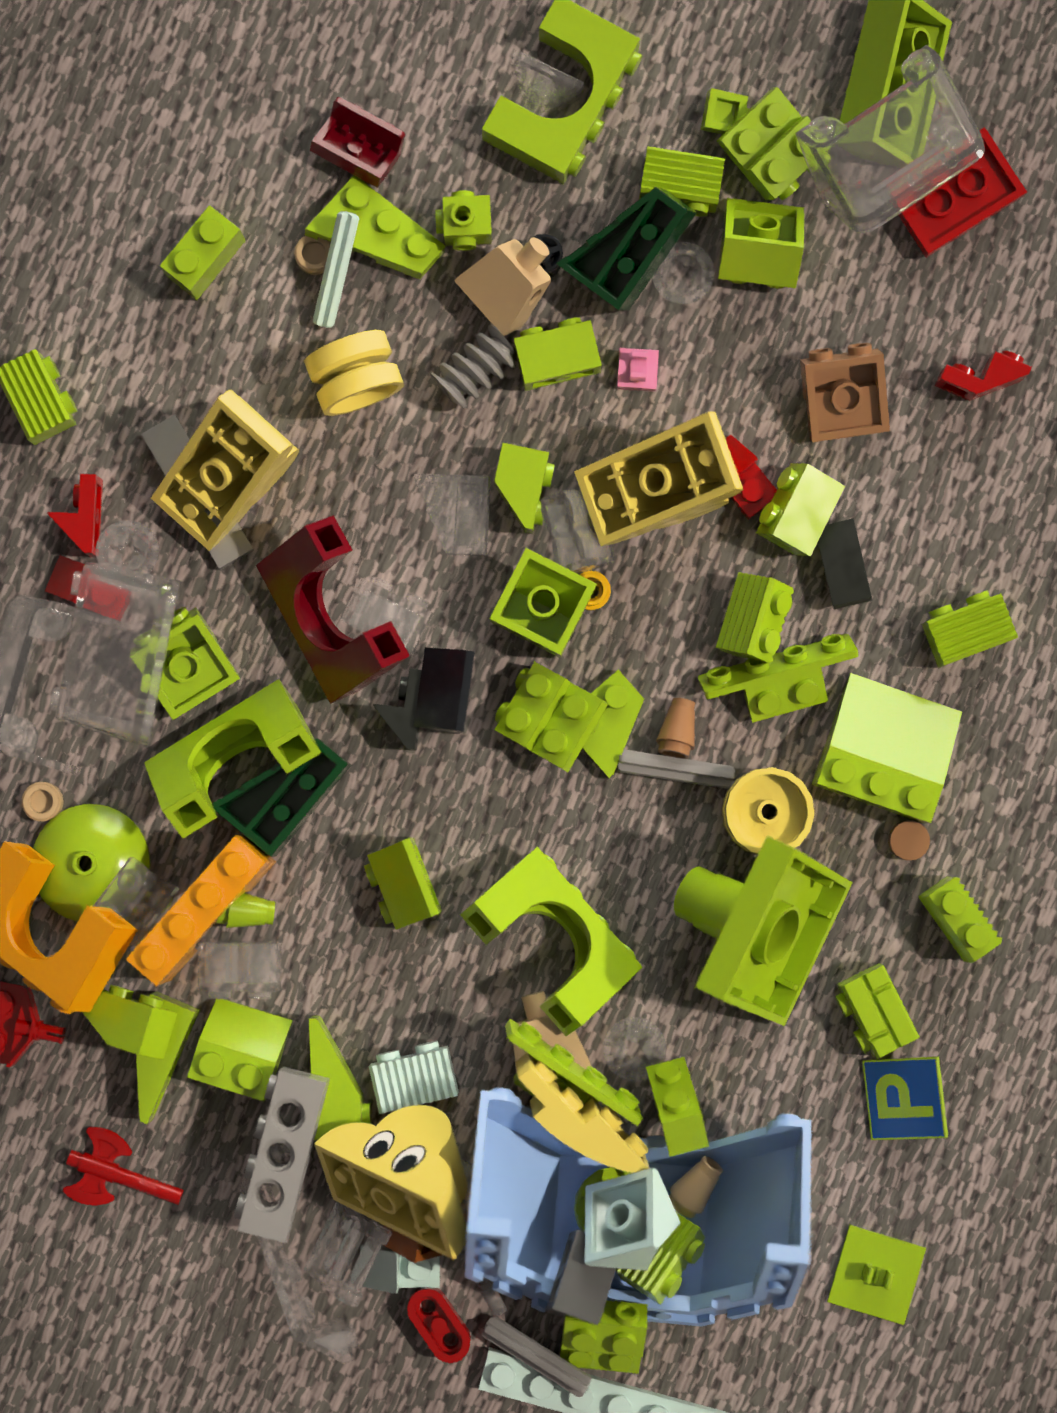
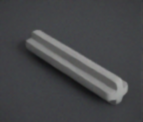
M625 749L622 755L619 756L618 771L621 773L724 789L732 787L735 776L734 767L729 765Z
M492 1316L485 1324L482 1332L484 1338L575 1396L582 1397L591 1383L592 1378L590 1375L497 1316Z

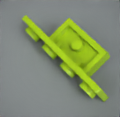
M832 634L824 637L821 641L808 645L789 646L783 652L774 654V661L771 663L747 659L744 663L730 667L719 666L712 668L707 673L699 675L698 680L706 699L743 690L749 717L752 723L828 702L821 667L857 658L859 654L849 634Z
M509 1019L505 1025L507 1039L529 1053L537 1062L540 1061L551 1068L557 1076L555 1081L563 1090L567 1087L571 1088L580 1098L583 1105L594 1098L597 1102H602L636 1126L641 1123L643 1118L638 1105L639 1100L631 1092L624 1088L616 1090L606 1083L607 1079L597 1069L588 1066L586 1069L574 1062V1056L567 1049L558 1044L552 1047L541 1039V1034L528 1023L522 1022L519 1025L512 1019ZM516 1073V1074L514 1075V1077H513L514 1084H516L517 1086H519L520 1088H522L523 1090H525L526 1092H528V1093L531 1094L532 1096H535V1095L518 1079V1075H517V1073Z

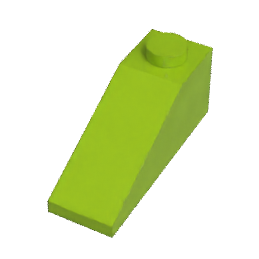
M158 991L151 993L150 996L164 1000L162 1008L177 1012V1017L164 1060L136 1054L139 1120L145 1124L150 1123L156 1115L200 1012V1009Z
M320 1015L310 1017L311 1074L330 1078L314 1140H319L324 1134L341 1125L349 1123L372 1124L371 1103H364L363 1092Z

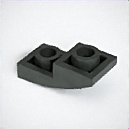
M854 518L827 524L818 544L833 609L872 601Z

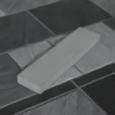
M176 415L171 416L141 434L165 476L190 440ZM207 508L204 510L209 516L211 512ZM216 516L212 518V521L218 526L221 521ZM237 522L227 535L209 552L218 568L222 570L253 552L254 549Z

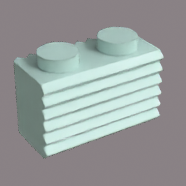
M432 1041L416 1045V1053L400 1057L399 1050H393L376 1055L377 1062L369 1065V1071L379 1114L407 1106L421 1105L458 1096L459 1091L449 1047H439L438 1041Z

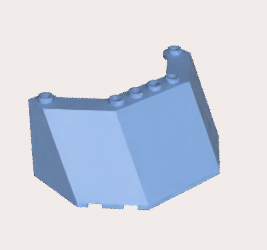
M494 1088L490 1091L481 1090L467 1229L465 1278L474 1282H481L484 1277L493 1281L492 1290L514 1300L522 1299V1295L532 1299V1308L545 1312L569 1234L577 1229L580 1230L574 1214L575 1195L586 1178L597 1170L609 1168L610 1166L590 1159L565 1145L538 1123L532 1116V1110L522 1105L520 1098L506 1088ZM781 1114L776 1116L775 1120L770 1121L766 1127L708 1142L709 1147L672 1157L669 1156L664 1136L654 1135L646 1139L640 1138L649 1151L646 1153L649 1168L658 1170L668 1195L671 1194L670 1187L696 1163L700 1162L704 1156L715 1160L722 1167L723 1172L719 1176L703 1212L696 1213L693 1218L685 1217L700 1227L705 1236L703 1242L705 1243V1248L698 1261L694 1264L688 1263L686 1269L683 1270L681 1275L682 1283L676 1294L672 1298L665 1297L663 1303L659 1305L623 1281L615 1271L607 1300L648 1304L647 1322L690 1326L715 1324V1316L725 1313L732 1320L760 1314V1306L773 1303V1308L777 1310L792 1307L809 1266L811 1120L800 1119L793 1114Z

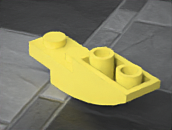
M529 1053L524 1054L515 1062L518 1079L535 1095L530 1100L532 1116L549 1133L580 1154L601 1164L632 1173L650 1169L646 1158V1153L649 1152L647 1146L637 1134L633 1132L628 1135L620 1127L622 1121L614 1110L608 1106L602 1108L594 1098L583 1105L580 1098L571 1088L567 1087L563 1090L555 1081L557 1076L551 1068L540 1061L537 1062Z

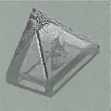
M513 49L510 55L511 70L525 109L541 115L581 100L584 94L583 81Z

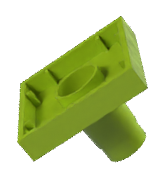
M769 836L766 837L745 883L723 874H716L701 866L693 868L686 874L677 889L674 899V913L677 917L693 924L698 930L717 939L695 987L724 1002L785 1026L853 882L801 851Z

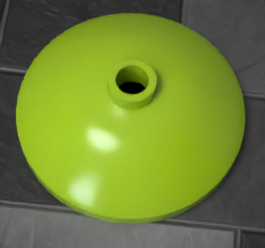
M83 804L60 812L43 827L33 847L34 850L55 865L39 892L40 896L55 912L74 921L80 919L86 906L111 908L118 915L122 914L138 900L148 881L150 853L143 833L127 815L109 806ZM83 856H88L92 861V866L88 871L82 870L79 866V861Z

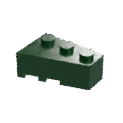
M655 187L617 216L616 220L598 234L595 233L586 240L585 244L556 264L617 310L629 311L697 212L666 189Z
M315 739L321 753L286 774L278 762L254 779L252 778L238 789L212 803L216 812L270 857H275L279 854L352 766L321 739Z

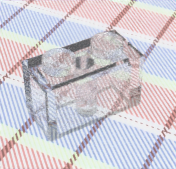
M372 576L370 582L360 578L340 621L361 633L391 621L409 655L414 657L434 616L431 611L427 610L429 602L411 593H408L406 598H402L391 592L394 587L392 584L378 577Z

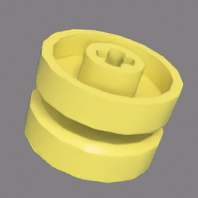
M371 330L349 335L318 348L306 357L304 363L312 383L324 384L316 395L325 416L341 415L362 409L389 398L404 387L397 364L385 362L392 354L384 331Z
M774 767L756 769L736 779L732 787L726 792L721 809L723 825L731 840L745 851L759 854L767 836L796 848L809 834L815 815L813 799L804 782L791 772ZM766 804H770V808L775 807L776 809L775 817H769L768 820L761 813L762 808Z

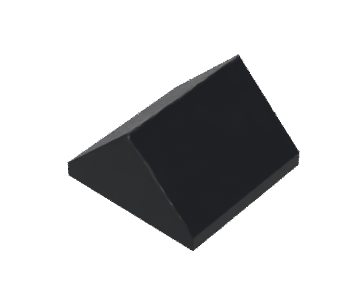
M425 647L414 726L455 734L464 732L475 651Z

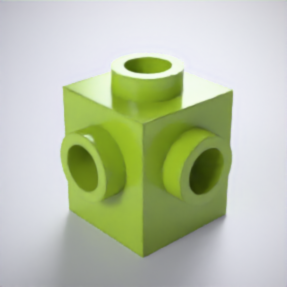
M461 190L452 192L449 197H442L443 209L435 210L436 234H444L445 246H453V249L458 251H469L476 249V245L492 244L490 195L474 196L472 191Z

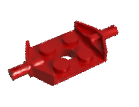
M0 981V1063L6 1064V1067L14 1066L35 1040L39 1041L41 1039L62 1044L65 1036L61 1035L65 1034L66 1027L44 1024V1020H40L32 989L27 986Z

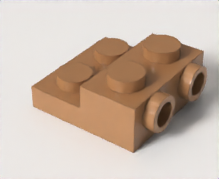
M856 343L848 346V353L833 355L832 349L822 348L809 351V358L800 359L803 398L806 400L809 437L812 442L890 431L884 354L878 348L872 349L871 343Z

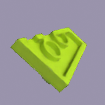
M354 175L305 228V236L315 240L322 238L331 242L337 214L340 211L354 213L359 216V222L352 251L374 258L378 264L420 280L445 252L446 247Z

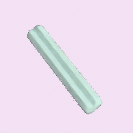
M340 211L336 217L313 316V323L321 327L331 328L335 324L359 222V216L354 213Z

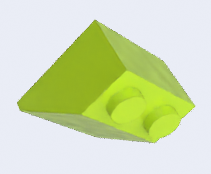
M727 198L718 279L728 280L735 284L748 282L764 284L774 289L785 287L796 289L804 250V207Z
M525 548L489 618L490 622L561 658L597 583Z
M407 838L367 855L370 863L364 865V869L372 888L379 885L384 900L378 902L386 924L393 922L397 930L442 912L414 838Z
M217 997L199 1038L187 1078L264 1102L266 1100L265 1093L271 1074L276 1075L293 1020Z

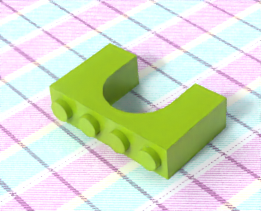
M554 0L539 26V41L571 57L584 67L592 83V92L589 99L574 114L553 119L539 116L500 95L482 127V140L564 184L569 174L576 177L586 158L582 154L583 149L588 141L595 143L605 124L604 121L600 120L607 107L612 110L616 107L624 90L619 85L626 74L633 76L643 55L638 53L640 38L571 0Z
M280 679L144 762L161 810L182 838L187 837L217 818L208 795V787L217 770L233 756L250 748L268 747L283 770L288 774L321 753L297 704Z
M537 846L464 910L460 916L485 945L501 934L518 917L526 914L548 916L564 927L575 949L574 968L569 978L539 1007L565 1036H568L586 1023L643 966L636 960L634 952L627 945L622 944L610 930L607 921L601 915L596 914L587 904L580 890L573 884H570L559 872L553 859L544 854Z

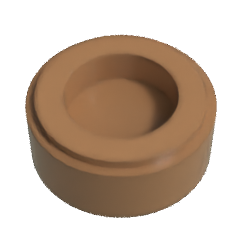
M903 821L891 829L888 844L896 857L903 860H916L927 852L930 845V837L922 824L915 821Z

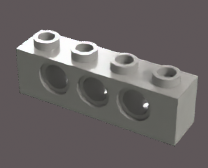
M284 1066L279 1070L278 1076L271 1074L265 1093V1098L271 1100L268 1115H260L255 1132V1138L261 1139L258 1154H250L244 1178L251 1179L247 1195L240 1194L234 1213V1218L241 1219L238 1231L286 1243L288 1240L330 1078ZM285 1103L297 1105L301 1111L300 1121L297 1123L284 1121L280 1114L281 1106ZM272 1144H285L291 1152L290 1160L285 1163L275 1161L270 1154ZM264 1183L275 1184L280 1190V1200L277 1202L265 1201L260 1194V1186Z

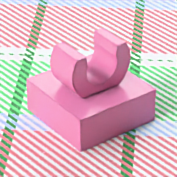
M620 348L617 389L656 392L659 350Z

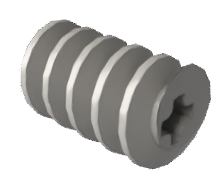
M491 323L488 325L491 338L483 333L476 335L479 348L471 343H466L463 347L466 358L459 353H453L451 356L454 368L444 362L439 365L442 378L430 372V376L449 400L464 409L468 407L464 398L466 393L476 399L480 397L476 387L478 383L487 389L492 387L488 377L489 374L502 379L504 378L500 367L502 364L507 365L513 370L516 368L513 359L514 349L504 335Z

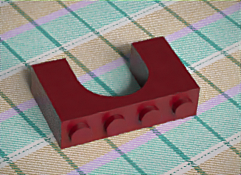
M334 515L305 525L256 565L330 704L357 693L410 657L391 621L363 632L353 639L343 634L330 619L322 594L325 574L334 564L353 551Z

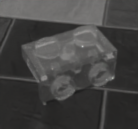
M130 857L93 906L111 908L138 929L127 950L132 952L148 935L149 929L160 914L170 907L173 897L180 888L169 879L149 870L138 859Z

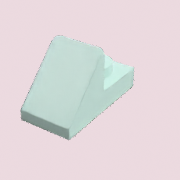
M360 1245V1286L389 1293H398L399 1288H440V1256L413 1263L384 1245Z

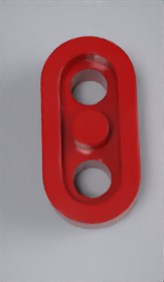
M431 1287L416 1289L410 1296L407 1306L409 1319L436 1358L446 1363L460 1361L466 1356L470 1348L471 1336L468 1328L440 1289ZM427 1299L432 1300L436 1308L433 1312H424L420 1306L421 1302ZM454 1333L458 1337L457 1344L453 1346L445 1344L443 1341L444 1335Z

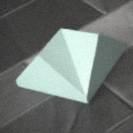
M650 1168L586 1186L585 1264L597 1267L647 1271L658 1248L680 1224L658 1170Z

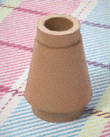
M684 698L672 699L671 706L656 739V742L659 744L658 752L660 754L683 759L689 758L690 750L695 749V702Z

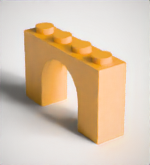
M234 836L126 960L155 986L171 981L198 951L194 947L216 920L243 893L251 891L277 861L246 836Z
M4 841L0 848V964L19 972L24 976L22 979L24 984L36 991L45 993L51 998L50 1004L60 1012L66 1014L90 1012L138 929L111 908L86 906L63 947L52 956L46 957L37 949L32 940L29 918L32 905L55 865L28 844Z

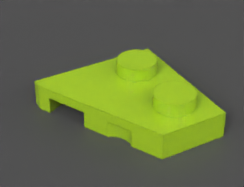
M619 669L591 693L604 700L608 705L582 748L608 778L614 775L619 756L623 753L644 701L642 695Z

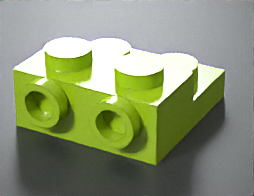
M778 87L770 89L716 141L765 200H775L777 197L785 200L792 195L800 186L796 179L806 170L811 174L819 169L828 159L824 153L831 147V144L809 117H802Z
M186 607L173 611L165 619L168 623L156 632L151 627L139 632L132 638L131 641L134 645L129 648L130 658L172 720L240 679L239 674L196 607L190 611Z
M534 661L530 669L524 668L517 676L515 687L518 690L511 702H504L497 710L495 721L498 724L494 730L553 765L569 772L608 704L599 697Z
M606 1300L601 1320L596 1325L565 1315L560 1357L577 1368L639 1374L647 1333L648 1304Z

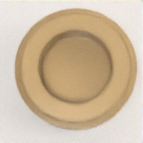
M308 236L302 237L297 242L294 251L295 259L300 269L311 275L324 273L330 241L322 238L315 240Z
M36 782L24 791L22 808L25 814L35 821H50L61 812L63 808V795L58 787L51 783Z

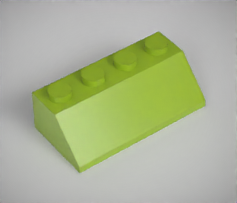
M923 0L868 1L849 84L846 89L842 113L837 127L834 142L836 145L855 157L909 170H917L950 34L951 20Z

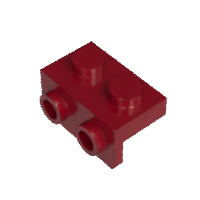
M337 97L333 102L330 117L311 141L310 151L378 188L400 157L405 133L393 124L385 122L363 110L358 105Z

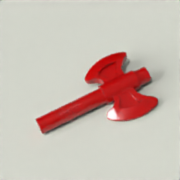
M88 1127L86 1133L93 1143V1153L84 1152L83 1154L71 1150L66 1165L77 1168V1171L84 1173V1176L79 1182L64 1187L63 1192L78 1203L98 1206L113 1202L115 1197L107 1190L106 1182H115L173 1204H180L184 1193L183 1189L162 1183L153 1178L151 1179L114 1163L117 1157L131 1156L132 1150L121 1136L109 1129Z

